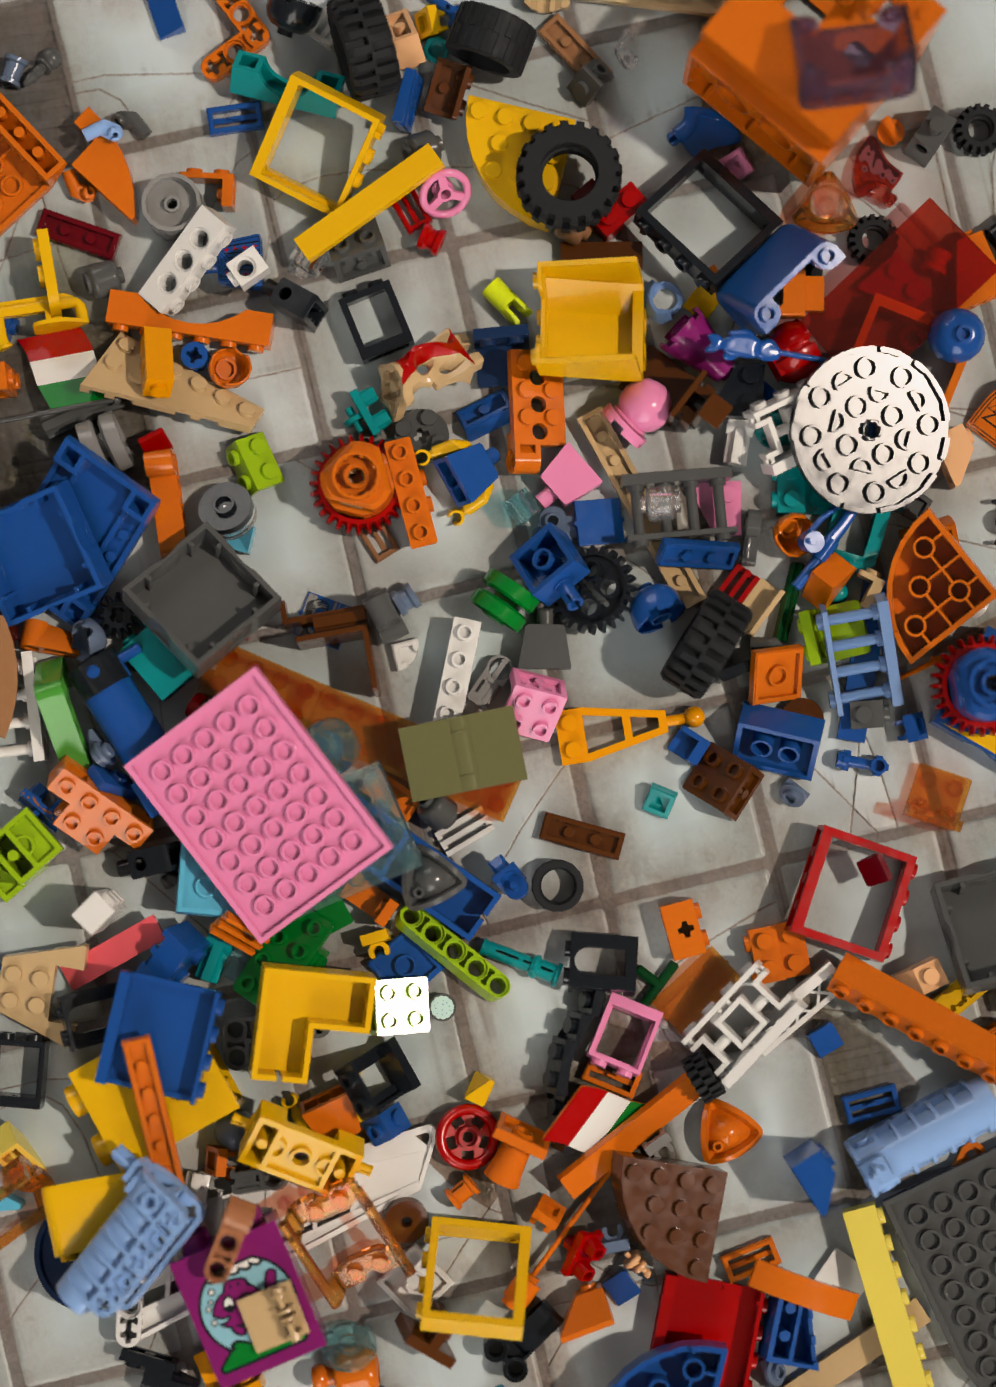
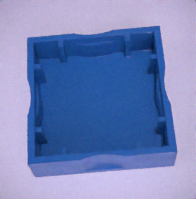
M68 479L0 508V611L5 617L8 627L42 614L61 603L70 602L114 582Z

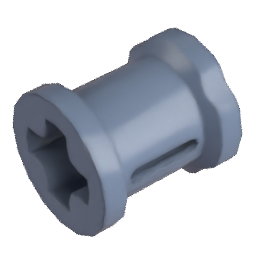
M6 53L4 56L6 61L0 75V83L14 89H20L21 84L19 81L23 69L28 66V61L16 55Z

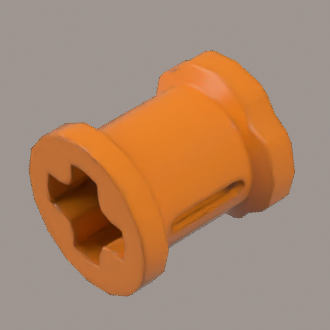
M464 1173L462 1175L463 1179L451 1189L447 1188L444 1191L445 1195L458 1210L474 1194L478 1195L481 1193L477 1184L467 1173Z

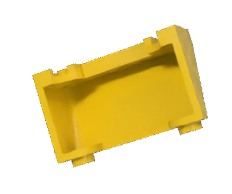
M126 1172L41 1188L54 1258H60L61 1262L77 1259V1254L84 1250L126 1197L127 1193L124 1189L128 1184L122 1179Z

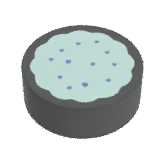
M436 994L429 1002V1013L437 1021H447L456 1012V1002L449 994Z

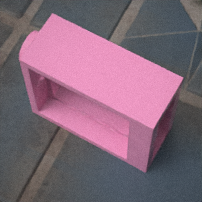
M614 992L610 993L585 1056L590 1058V1063L597 1067L605 1069L607 1065L617 1069L616 1074L627 1079H631L632 1076L638 1077L664 1013ZM612 1008L650 1023L634 1066L596 1051Z

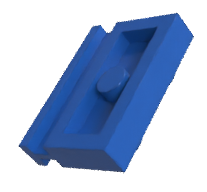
M407 67L404 72L392 121L395 122L394 124L400 132L411 134L425 82L416 69Z

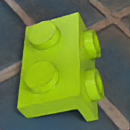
M263 431L235 440L225 449L227 461L236 473L238 484L243 486L251 497L260 491L280 485L285 481Z

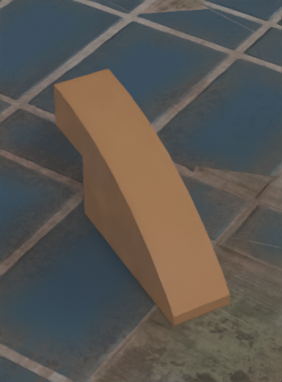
M0 615V737L5 739L16 704L18 669L12 635L5 617Z

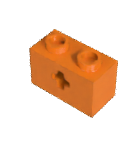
M687 898L658 906L674 961L707 953L705 946L710 945L706 929L701 930L698 919L702 918V913L698 902L693 903L692 898ZM683 921L688 925H692V929L688 930L689 935L687 936L682 932H678V928L682 927L681 922Z

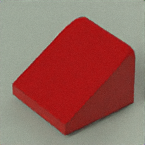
M158 428L137 440L144 452L170 448L173 450V445L163 428Z

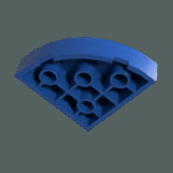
M696 1339L680 1340L660 1345L641 1354L626 1365L607 1387H719L728 1353L726 1342Z

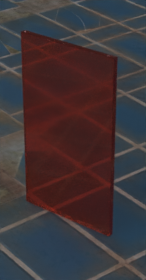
M929 198L824 298V311L822 313H808L801 322L830 356L847 349L863 346L893 348L909 356L928 338V332H930L933 319L945 310L959 308L996 273V264L948 217L934 200Z

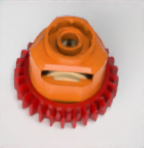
M362 434L359 435L358 441H354L353 437L349 435L348 443L344 444L342 439L339 438L338 448L329 444L331 453L328 455L322 451L321 455L324 461L315 460L314 462L320 469L319 471L311 470V475L316 477L317 481H310L309 485L317 488V490L310 492V496L313 498L319 497V500L314 502L313 505L315 508L323 506L319 516L323 517L328 514L329 517L326 523L330 525L336 521L335 529L337 531L344 525L348 535L351 533L352 528H356L357 536H361L362 529L364 528L371 535L372 527L374 526L381 532V523L385 522V524L391 526L389 517L393 516L399 519V515L395 510L397 508L400 509L385 449H383L384 440L381 439L376 445L372 435L368 442H364Z

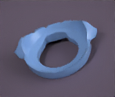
M652 279L644 285V308H646V313H648V317H651L658 324H667L669 321H672L674 315L682 307L683 295L675 284L668 281L658 283ZM667 289L674 293L676 304L672 309H658L654 305L653 298L658 291Z

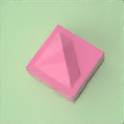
M738 147L719 160L739 180L756 171L743 147Z

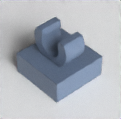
M617 1223L618 1231L615 1235H609L606 1225L602 1226L604 1238L601 1240V1243L607 1249L605 1254L630 1250L627 1234L623 1235L621 1223Z

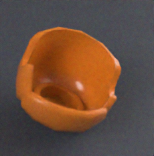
M235 347L219 349L211 356L208 371L211 380L224 389L238 388L249 379L252 365L248 355L241 353Z
M791 512L778 519L773 528V539L776 546L788 557H800L807 554V552H803L798 547L797 540L799 535L807 531L812 525L810 519L802 513Z

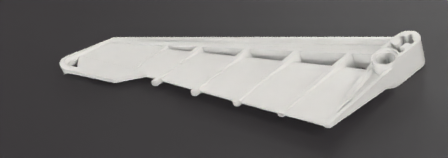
M425 1124L403 1131L392 1140L377 1147L372 1142L365 1143L362 1162L373 1165L372 1173L368 1177L356 1172L341 1201L288 1181L287 1185L278 1191L270 1190L243 1195L233 1193L223 1195L222 1191L218 1192L217 1197L207 1199L208 1213L205 1226H207L210 1236L217 1234L230 1195L259 1204L263 1214L276 1209L286 1234L313 1224L312 1229L289 1239L294 1254L298 1257L380 1213L394 1200L401 1197H409L421 1191L435 1145L436 1128L432 1124ZM428 1133L430 1136L428 1144L426 1145L417 1135ZM266 1181L269 1186H277L281 1183L271 1184L272 1181ZM350 1209L349 1212L318 1226V1221ZM169 1263L147 1290L150 1291L165 1285V1296L145 1304V1297L143 1295L137 1302L138 1309L133 1311L128 1309L117 1311L116 1340L121 1346L126 1348L133 1347L139 1341L190 1315L180 1290L172 1292V1281L175 1278ZM146 1275V1277L142 1280L141 1283H145V1281H146V1279H147V1275ZM129 1319H134L131 1324V1330L136 1333L132 1338H129V1334L124 1332L129 1326Z

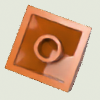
M595 1281L583 1283L579 1286L580 1290L575 1291L563 1317L564 1320L559 1326L562 1344L615 1324L613 1313L601 1282L596 1284Z

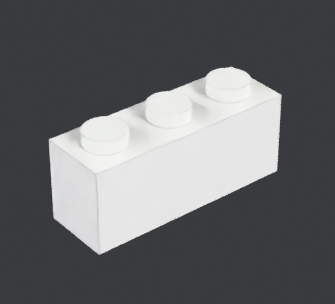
M108 888L98 890L71 916L90 935H94L104 931L127 908L123 904L125 898L115 889L112 891Z

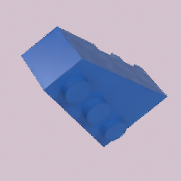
M188 921L165 928L162 932V935L165 937L163 942L159 946L157 944L153 945L150 949L152 955L146 962H141L135 972L184 982L190 975L188 972L193 964H199L207 955L205 950L211 944Z

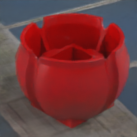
M799 319L778 325L768 336L769 339L776 342L780 348L779 350L822 357L816 342L809 341L811 334ZM780 355L778 360L766 361L777 382L783 381L787 383H797L807 378L821 364Z

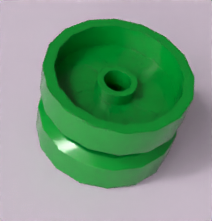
M490 568L483 581L486 586L494 591V594L483 588H476L469 600L498 624L519 633L526 620L515 608L517 607L526 613H533L540 600L503 573Z

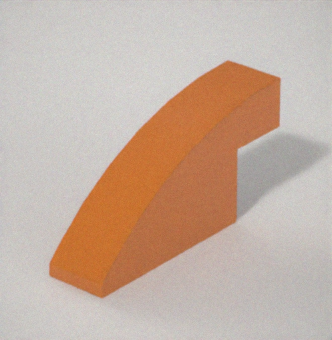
M88 106L74 121V124L82 132V129L101 119ZM99 136L91 140L92 143L71 165L81 177L136 226L139 222L138 200L133 176L127 160L117 142Z

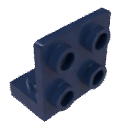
M528 324L473 329L475 352H479L484 358L482 369L477 371L478 387L484 389L508 386L507 351L510 349L530 350ZM532 371L530 373L531 382H533Z

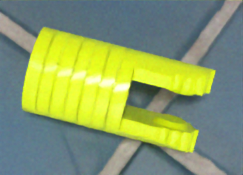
M500 277L493 280L482 292V295L511 325L520 324L518 317L509 309L511 305L525 317L533 314L532 310Z

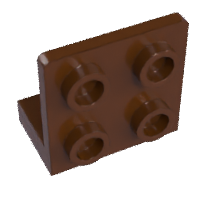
M711 742L697 766H694L682 788L736 822L765 775L753 765Z

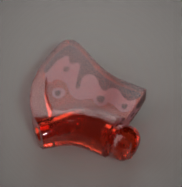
M871 135L864 141L854 160L852 168L853 191L856 198L870 197L879 204L883 203L887 208H891L898 199L897 195L891 191L901 179L903 172L887 160L876 138Z

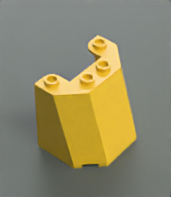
M637 257L537 262V272H533L532 281L533 288L538 289L541 297V309L536 312L537 325L541 326L540 335H536V346L531 349L530 355L531 364L536 366L539 375L643 382V371H646L647 313L646 308H644V280Z

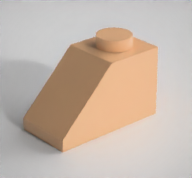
M407 8L386 15L393 36L400 70L406 67L415 68L420 63L426 62L418 32Z
M963 423L949 429V449L946 459L942 461L940 466L950 490L961 485L974 450L972 445L975 442L969 428L965 429Z
M930 956L890 975L892 978L923 995L949 983L938 958L935 956Z

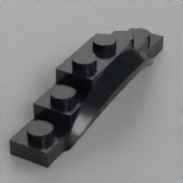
M581 990L578 996V1010L567 1011L562 1029L557 1036H553L552 1043L549 1045L546 1071L542 1078V1090L547 1092L546 1119L554 1122L568 1103V1082L573 1057L578 1043L593 1017L601 1016L605 991ZM551 1142L550 1147L566 1154H573L574 1152L572 1147Z

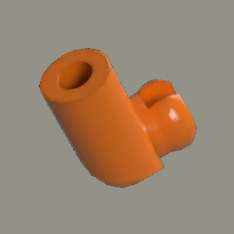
M75 169L62 173L72 198L85 203L94 201L97 194L96 189L91 185L79 182Z

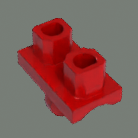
M598 1229L595 1232L579 1231L576 1232L575 1236H566L563 1246L568 1250L566 1253L567 1258L560 1272L565 1277L575 1276L581 1282L591 1281L596 1273L595 1269L590 1265L591 1261H598L603 1258L607 1250L601 1243L604 1234Z

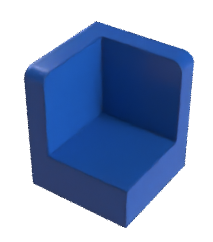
M681 725L668 745V750L691 765L697 766L711 742L686 726Z

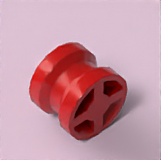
M426 223L419 236L416 248L419 250H429L431 255L437 257L446 238L447 231L443 229L436 230L431 224Z

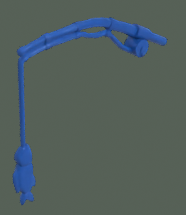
M748 329L728 331L729 336L725 338L711 333L708 335L711 344L704 349L705 352H716L721 349L724 351L723 358L728 361L741 357L747 359L758 358L759 360L770 362L778 360L780 355L819 363L828 359L779 350L780 348L774 340L769 338L760 340L752 330ZM869 422L867 437L872 438L876 433V427L873 423ZM832 506L821 514L807 531L799 535L797 540L798 547L803 552L812 553V558L791 584L796 590L800 591L807 583L811 572L831 556L838 547V541L848 530L858 513L845 510L838 522L824 537L816 529L826 518L840 509Z

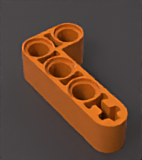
M171 448L143 453L146 475L150 480L151 493L161 500L159 508L155 513L161 559L170 554L176 545L188 536L176 454Z

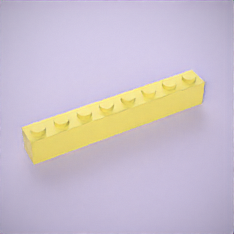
M875 1200L844 1208L842 1211L892 1385L893 1387H933L934 1381L930 1369L925 1371L922 1360L926 1359L922 1342L917 1343L914 1333L918 1332L914 1315L909 1316L906 1305H910L909 1296L906 1288H900L898 1278L902 1277L899 1262H893L890 1251L894 1250L890 1233H884L882 1224L886 1223L882 1206L877 1207Z

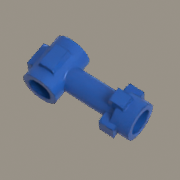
M844 749V751H838L835 767L841 768L840 770L848 771L849 767L870 770L872 776L880 777L882 773L888 771L889 764H887L883 756L876 755L873 759L851 756V750Z

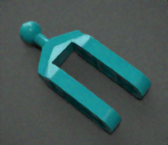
M839 509L830 515L824 537L838 522L845 510ZM891 511L873 514L862 556L838 550L837 548L834 552L856 567V571L866 569L867 567H874ZM846 586L841 589L832 603H842L847 599L848 589Z

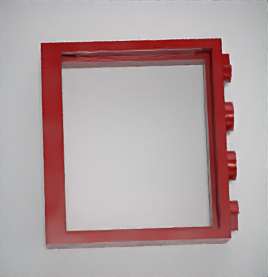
M818 825L784 930L875 962L884 963L885 958L887 959L892 951L893 944L890 941L893 932H897L901 923V917L899 916L901 907L906 905L909 898V890L907 888L910 879L913 880L917 873L918 865L915 864L917 857L827 825ZM832 838L902 862L874 950L804 927Z

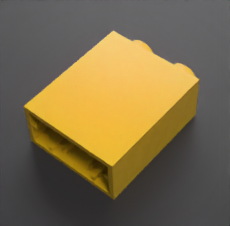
M211 1043L209 1054L213 1055L209 1072L204 1071L202 1082H206L203 1099L198 1098L197 1103L191 1105L189 1101L165 1096L176 1143L235 1111L245 1102L242 1093L214 1043ZM100 1056L68 1073L73 1084L64 1088L65 1097L77 1117L80 1118L89 1113L99 1133L92 1136L90 1140L101 1163L107 1167L116 1162L110 1156L112 1151L120 1144H123L138 1159L146 1156L149 1158L133 1088L111 1083L104 1085L94 1082ZM116 1162L121 1173H123L125 1170Z

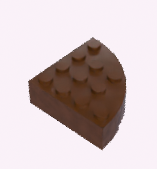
M613 1150L612 1186L614 1187L619 1214L628 1232L643 1250L668 1269L686 1278L707 1283L728 1172L717 1166Z

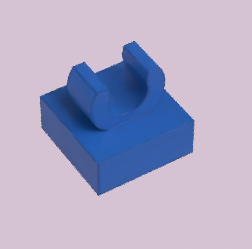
M922 711L902 716L903 719L894 722V726L903 725L906 730L904 735L897 737L899 741L908 739V743L928 738Z

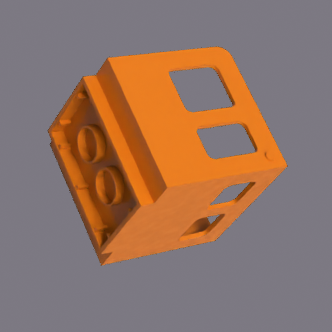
M727 0L703 28L700 40L688 53L682 83L809 188L814 181L817 182L920 60L947 11L936 0L889 1L905 16V22L894 35L873 18L864 22L854 6L844 8L839 6L835 0H807L826 16L816 27H808L786 9L783 4L787 0ZM855 42L860 44L875 58L867 67L858 68L841 53L850 43Z

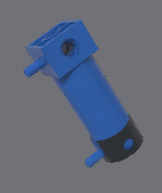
M138 643L133 644L119 654L114 647L101 653L98 652L81 662L67 674L72 686L82 702L87 705L123 765H126L166 734L131 678L132 674L125 662L142 653ZM134 781L131 787L150 817L159 816L160 813Z

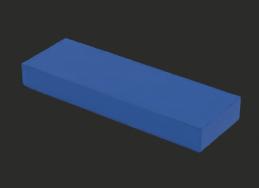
M662 537L654 560L657 566L733 570L741 548L738 542Z

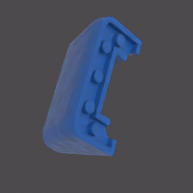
M796 224L783 225L718 287L716 293L717 301L741 329L752 330L755 335L767 334L777 325L781 317L780 307L773 297L804 266L809 264L814 269L830 270L835 268L846 256L834 243Z

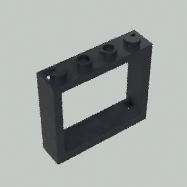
M703 148L635 211L633 223L640 228L639 233L647 235L661 253L667 254L674 260V264L680 271L687 272L694 279L698 288L702 286L712 296L718 287L782 226L783 220L711 153ZM696 171L703 175L761 229L748 244L716 273L709 269L650 214Z

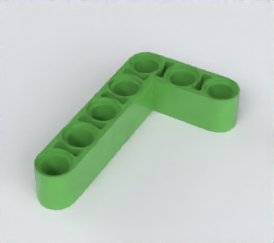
M63 656L36 663L34 693L57 758L60 762L67 755L88 770L93 761L69 697L70 681L67 677L69 673L67 663Z

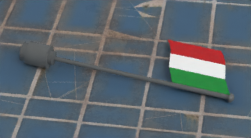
M81 328L17 340L28 356L36 384L50 409L0 418V424L114 402L118 405L121 402L119 397H115L114 400L105 398L104 393L92 390L89 393L79 391L80 384L98 362L93 346Z

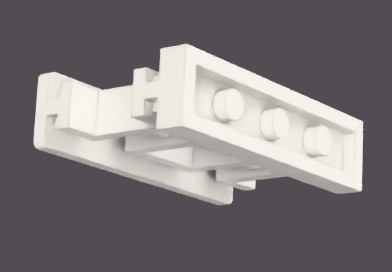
M807 378L796 383L797 387L791 390L786 388L773 393L774 398L765 401L763 399L749 405L750 409L742 412L744 418L749 420V423H747L749 429L763 427L770 449L759 454L760 459H763V463H760L763 474L776 476L796 466L792 450L784 452L779 437L787 434L790 441L791 411L796 396ZM778 409L783 424L775 427L771 416L763 415ZM867 425L865 426V433L868 432Z
M757 960L754 964L749 961L738 972L742 977L735 984L730 981L719 992L723 997L716 1004L711 1001L702 1010L701 1013L704 1017L697 1024L693 1020L682 1032L686 1037L681 1043L684 1046L687 1045L693 1053L704 1044L723 1062L714 1073L723 1079L721 1082L728 1089L738 1081L808 1007L801 998L795 997L792 991L781 1001L761 982L771 971L765 968L760 960ZM756 972L758 977L751 984L761 994L753 1003L744 994H741L733 1001L731 997ZM769 1001L779 1011L788 1003L791 1008L766 1032L763 1028L771 1020L761 1010ZM740 1004L760 1022L745 1040L725 1022V1019ZM717 1012L721 1014L714 1024L724 1034L716 1042L706 1033L698 1040L694 1038ZM731 1042L741 1050L751 1043L754 1047L729 1072L726 1068L733 1059L724 1049Z

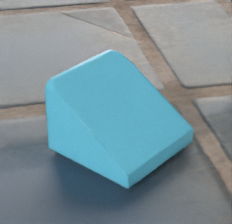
M0 1187V1211L20 1210L26 1204L25 1199Z

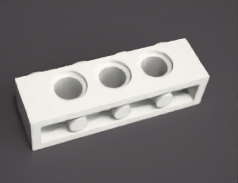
M201 205L138 294L160 313L174 316L182 310L188 295L198 288L204 273L214 266L220 251L230 244L237 228L215 209ZM208 235V242L203 246V239ZM191 257L192 264L187 268V261ZM175 279L176 286L171 290V283Z
M454 616L433 721L462 716L464 713L482 622Z

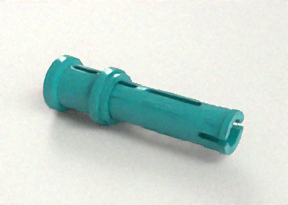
M487 938L484 939L479 952L480 955L528 972L529 978L534 979L537 977L548 981L553 987L556 986L564 965L562 963L557 965L544 960L541 955L532 957L492 942Z

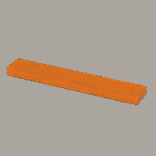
M150 1034L123 1039V1051L149 1159L153 1163L165 1167L185 1184Z
M686 1072L556 1176L573 1199L611 1170L613 1150L632 1153L700 1098Z

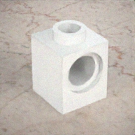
M253 245L226 263L229 269L226 276L235 288L240 285L244 292L271 274L269 267ZM245 264H250L254 267L253 272L248 276L239 274L240 268Z

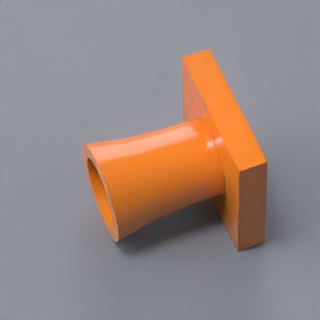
M501 1111L492 1137L502 1141L491 1162L485 1168L484 1174L500 1186L518 1189L529 1156L532 1155L543 1161L545 1159L550 1141L540 1140L545 1131Z

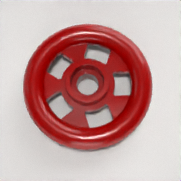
M461 1104L448 1110L440 1119L435 1133L436 1147L441 1158L451 1167L464 1171L475 1170L486 1165L496 1154L500 1140L492 1137L497 1122L494 1116L487 1109L476 1104ZM475 1116L484 1122L480 1129L476 1125L471 1124ZM461 1117L464 1123L455 1130L451 1123L456 1118ZM465 1132L471 1133V1139L468 1142L463 1140ZM482 1135L489 1137L486 1149L478 1147ZM454 1136V1142L457 1147L449 1150L446 1138ZM473 1150V1159H462V1151Z

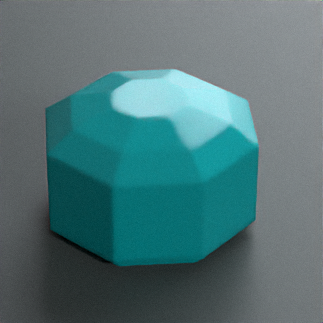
M440 36L428 38L423 47L425 58L436 64L437 57L446 59L449 55L445 48L446 40Z

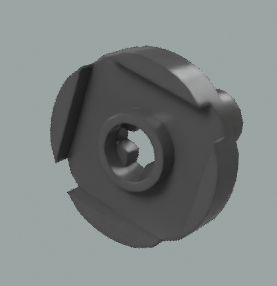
M430 409L412 410L406 413L396 424L394 439L410 437L414 453L421 449L426 451L432 450V446L449 440V430L446 422L440 415ZM420 429L423 432L428 431L430 434L426 437L427 442L425 444H422L420 440H414V437L417 436V431ZM420 452L415 455L417 464L426 462L427 455ZM431 458L428 464L432 463L436 458Z

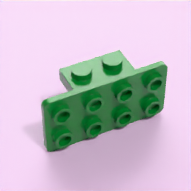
M312 908L308 909L270 937L268 944L263 943V948L255 950V954L251 956L234 982V991L255 1006L257 1005L262 962L324 968L330 952L322 946L334 929L333 923Z

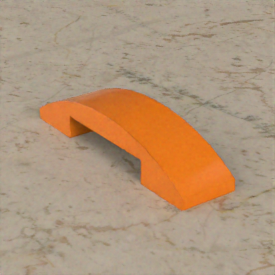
M756 1258L747 1284L752 1288L785 1301L848 1321L852 1318L860 1295L836 1285H829L797 1274Z

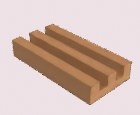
M384 522L381 523L382 530L393 546L389 550L376 529L372 527V535L383 551L381 555H378L363 529L361 532V538L377 564L400 550L399 545Z

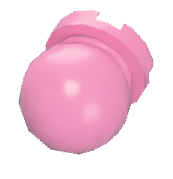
M643 378V382H631L626 385L619 395L618 405H613L609 402L601 411L610 423L615 421L624 429L620 434L635 448H640L647 442L644 437L646 432H654L664 426L672 410V400L670 393L664 385L653 379Z

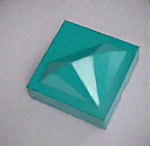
M652 782L642 809L667 819L678 792Z

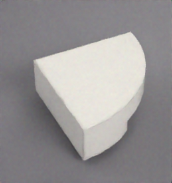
M418 638L391 644L398 672L406 669L415 660L419 648Z

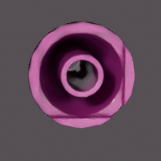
M697 306L693 307L691 310L694 314L690 317L686 314L682 316L664 336L668 340L667 343L660 342L659 347L664 352L700 373L704 369L708 372L706 376L715 382L720 379L725 381L734 370L732 366L735 361L724 359V351L721 349L716 352H705L704 349L711 344L708 335L711 333L716 334L703 312Z

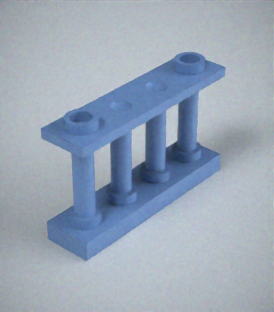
M885 593L873 594L875 603L870 604L868 608L830 615L827 614L824 604L818 605L820 614H815L818 631L823 630L832 692H828L830 708L836 709L838 717L844 716L843 703L885 696V699L890 698L893 707L904 705L889 602ZM870 618L873 621H878L879 630H874L873 634L835 641L831 639L830 626ZM875 644L877 647H882L883 656H878L877 660L836 667L834 652ZM879 670L881 673H886L887 682H882L881 686L840 693L838 682L840 677Z

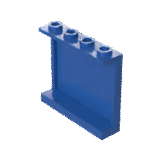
M121 970L94 1082L104 1085L111 1083L132 1088L122 1040L150 1034L164 1095L189 1101L191 1105H195L198 1098L203 1099L206 1089V1082H202L204 1071L209 1072L213 1055L209 1054L211 1043L216 1044L219 1027H216L215 1023L217 1015H223L226 1003L225 999H221L223 992L131 970Z

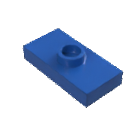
M93 764L87 770V774L100 791L131 800L138 798L131 787L133 781L117 769L110 770Z

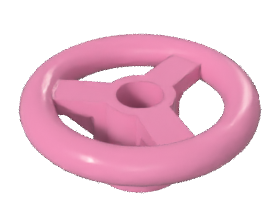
M442 169L422 184L419 191L420 205L428 215L434 218L443 219L455 216L466 207L472 193L471 183L468 177L459 170ZM448 177L458 179L463 185V192L456 191ZM430 188L434 196L433 199L428 203L427 193ZM451 199L459 201L457 205L450 209L437 210L443 202H448Z

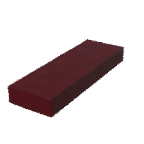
M46 208L43 209L36 230L47 228L49 240L106 260H111L112 262H114L122 239L121 234Z

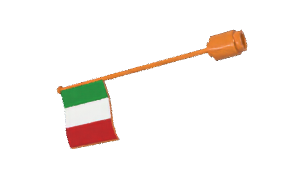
M580 1085L540 1140L561 1143L586 1153L646 1103L625 1099L602 1088ZM611 1170L602 1176L532 1273L528 1271L525 1309L541 1289L538 1285L540 1280L536 1275L609 1178ZM516 1276L503 1292L504 1297L501 1299L511 1310H513Z

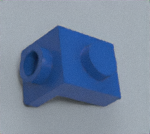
M399 1101L374 1117L362 1122L363 1128L375 1147L392 1140L412 1126Z

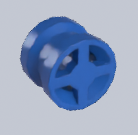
M189 342L181 350L180 357L187 368L194 372H200L208 367L210 355L203 344Z

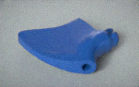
M697 106L684 107L683 120L672 128L673 131L669 132L666 137L672 146L682 143L692 157H695L703 148L708 151L717 147L734 145L742 140L736 128L722 115L711 109Z

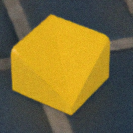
M476 1071L464 1098L482 1107L485 1106L495 1084L494 1078Z

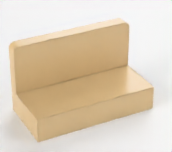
M762 577L742 603L750 608L753 614L744 632L749 638L755 635L785 594V591L782 589L778 590Z

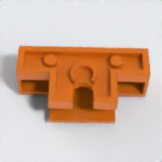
M65 755L49 773L47 789L63 799L54 809V815L57 818L52 824L98 855L114 835L135 850H138L154 831V818H151L145 809L130 799L100 791L87 774V769L69 756Z

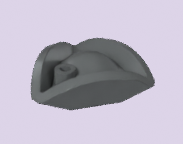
M422 844L412 847L406 858L402 873L403 898L407 908L411 911L435 906L451 898L466 887V877L443 856Z

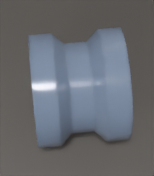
M408 582L398 592L392 591L389 593L403 617L413 607L419 608L422 606Z

